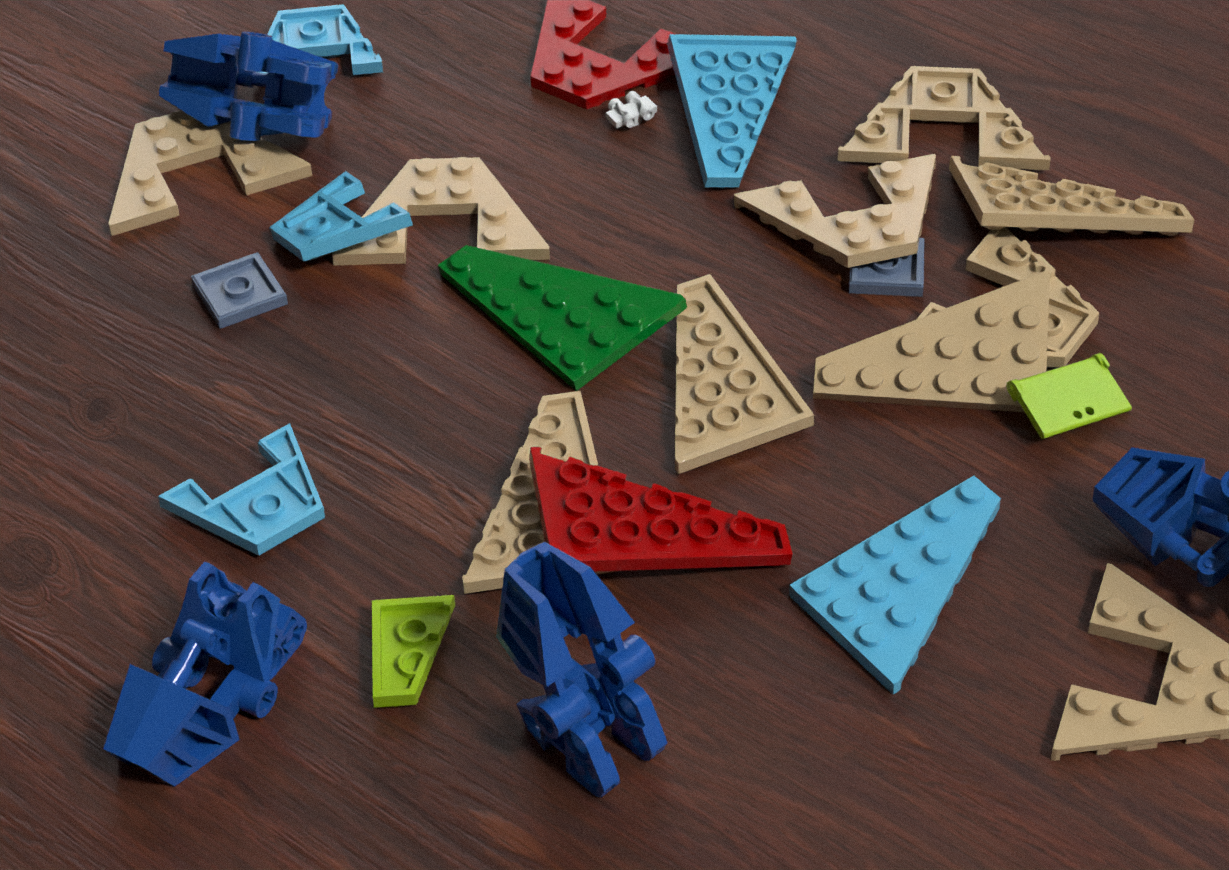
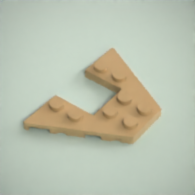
M911 66L904 73L903 79L896 82L890 89L888 98L883 103L879 102L867 115L865 123L857 126L855 135L844 147L840 146L838 148V161L869 163L900 161L908 159L910 120L951 121L958 123L975 122L978 123V167L985 164V162L1016 169L1049 170L1050 156L1042 154L1033 142L1034 136L1030 131L1022 127V121L1014 111L1002 104L999 100L1000 94L994 86L987 83V78L982 71L972 68Z
M182 110L161 117L151 118L135 124L108 223L110 234L114 236L179 216L178 205L161 173L224 155L247 196L312 176L311 164L260 137L259 141L231 138L229 136L231 122L207 127Z
M930 154L900 161H886L880 165L868 167V179L884 202V204H878L872 208L852 212L844 211L837 215L824 217L801 180L786 181L780 185L735 193L734 206L737 209L746 207L760 215L761 222L776 226L778 231L795 240L804 238L814 244L815 251L825 256L833 257L836 262L847 268L917 254L919 237L923 228L924 214H926L929 192L932 186V176L936 168V155Z
M480 157L410 159L362 216L364 218L393 202L409 212L410 216L478 214L477 248L529 260L550 259L549 245ZM408 227L334 251L332 253L334 266L406 264Z
M1006 227L1001 230H991L966 260L967 271L1004 286L1041 272H1050L1047 367L1059 368L1066 366L1098 324L1099 312L1089 302L1081 299L1080 293L1071 284L1066 287L1055 276L1056 270L1041 255L1034 253L1026 240L1020 241ZM930 302L917 319L946 308Z
M1107 563L1088 633L1170 653L1156 705L1071 684L1053 745L1051 760H1060V756L1063 754L1096 751L1097 755H1104L1115 749H1122L1127 752L1157 748L1158 742L1185 739V744L1199 743L1209 738L1229 739V644L1114 565Z

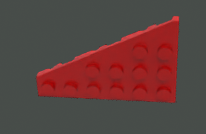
M540 447L530 448L529 461L544 541L588 565L594 572L790 565L793 553L785 524L769 519H759L750 513L738 510L737 515L712 508V501L683 492H673L653 483L652 488L627 481L626 474L598 465H588L572 457H569L567 461L541 454L542 448Z

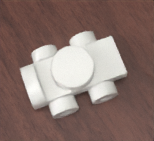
M630 91L625 97L627 104L623 105L618 98H613L608 103L610 111L606 112V118L616 128L624 125L631 128L639 125L642 118L645 120L652 119L655 113H657V106L647 96L640 98L635 91Z

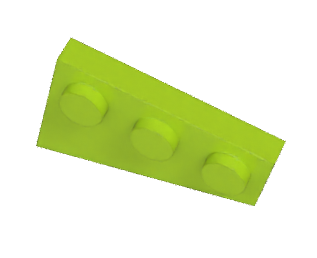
M454 595L372 600L374 708L417 705L455 607Z

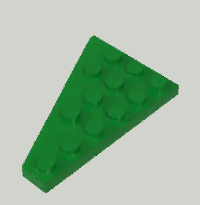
M465 245L438 265L440 274L575 391L579 390L687 308L686 299L681 294Z

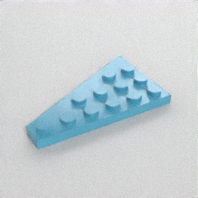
M669 34L667 46L704 187L739 188L793 55L797 42L796 37Z
M972 476L789 585V596L888 691L895 694L900 691L901 682L910 666L913 667L918 658V652L925 645L937 623V617L944 604L949 602L954 586L960 582L971 562L976 546L987 533V526L993 522L998 513L1001 498L978 478Z

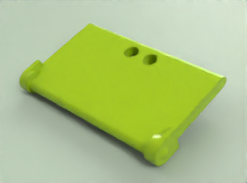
M1102 353L1092 355L1091 358L1024 379H1013L1006 384L1009 395L1014 402L1018 400L1041 439L1110 418L1132 409L1129 401L1108 370L1110 364Z

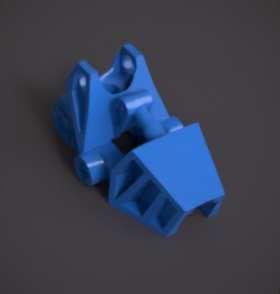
M241 32V36L212 34L164 42V52H169L173 56L171 74L168 75V82L160 85L159 96L207 127L231 122L229 136L246 141H259L260 136L281 133L316 138L323 134L324 128L328 127L332 119L333 111L326 107L324 93L327 84L335 78L338 72V64L334 61L274 41L271 35L256 32ZM238 85L250 88L253 86L266 87L265 96L263 97V100H265L264 104L237 99Z
M1132 447L1094 486L1092 500L1096 507L1154 566L1169 557H1172L1174 560L1180 559L1197 572L1199 583L1205 587L1215 586L1229 574V471L1220 480L1206 474L1205 459ZM1197 529L1221 538L1203 555L1189 546L1194 539Z
M543 542L522 552L504 570L496 638L519 671L544 687L545 695L531 699H522L516 704L526 728L544 751L553 745L566 756V772L593 795L601 798L620 783L619 774L611 754L604 750L598 733L606 726H611L612 735L645 761H650L663 751L667 744L666 736L650 697L640 685L634 682L655 665V657L648 644L637 635L632 634L622 641L620 633L635 622L592 568L552 545ZM568 634L574 638H578L582 634L587 635L596 663L580 665L571 657L563 637Z
M204 561L188 581L183 606L171 637L163 639L153 655L152 667L159 675H154L132 664L129 665L103 749L118 761L127 765L134 763L163 782L175 787L240 740L234 718L240 710L258 718H263L270 712L278 694L277 685L270 680L280 671L302 643L307 629L306 619L294 609L281 604L280 598L261 585L252 582L246 591L240 585L230 582L224 572ZM208 656L221 661L227 666L229 664L234 666V669L228 674L210 699L185 689L188 686L193 687L201 681L207 670Z

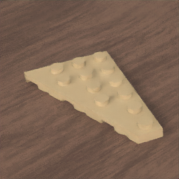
M951 156L949 170L981 226L991 230H1001L1004 227H1019L1026 231H1037L1039 228H1054L1060 232H1072L1074 229H1089L1095 233L1123 230L1129 234L1136 235L1142 234L1144 231H1155L1169 236L1177 235L1178 232L1192 233L1194 218L1183 204L1160 201L1142 195L1133 201L1115 197L1116 190L1081 184L1067 179H1062V181L1054 184L1037 180L1038 173L1002 167L988 162L976 167L962 164L960 156Z
M1050 272L1035 274L817 357L813 399L1025 412L1018 400L1013 401L1007 391L1006 384L1013 379L1020 380L1046 372Z
M711 274L677 285V294H681L686 299L687 308L677 315L675 470L677 473L680 474L814 426L813 412Z
M581 391L542 396L537 408V416L530 423L527 439L523 447H520L510 468L511 475L505 480L496 508L492 509L482 531L483 538L474 549L472 563L467 574L462 576L464 594L501 589L503 586L504 570L522 552L545 542L529 461L531 447L542 448L541 454L567 461L569 457H572L588 465H598ZM595 571L596 574L616 572V571Z

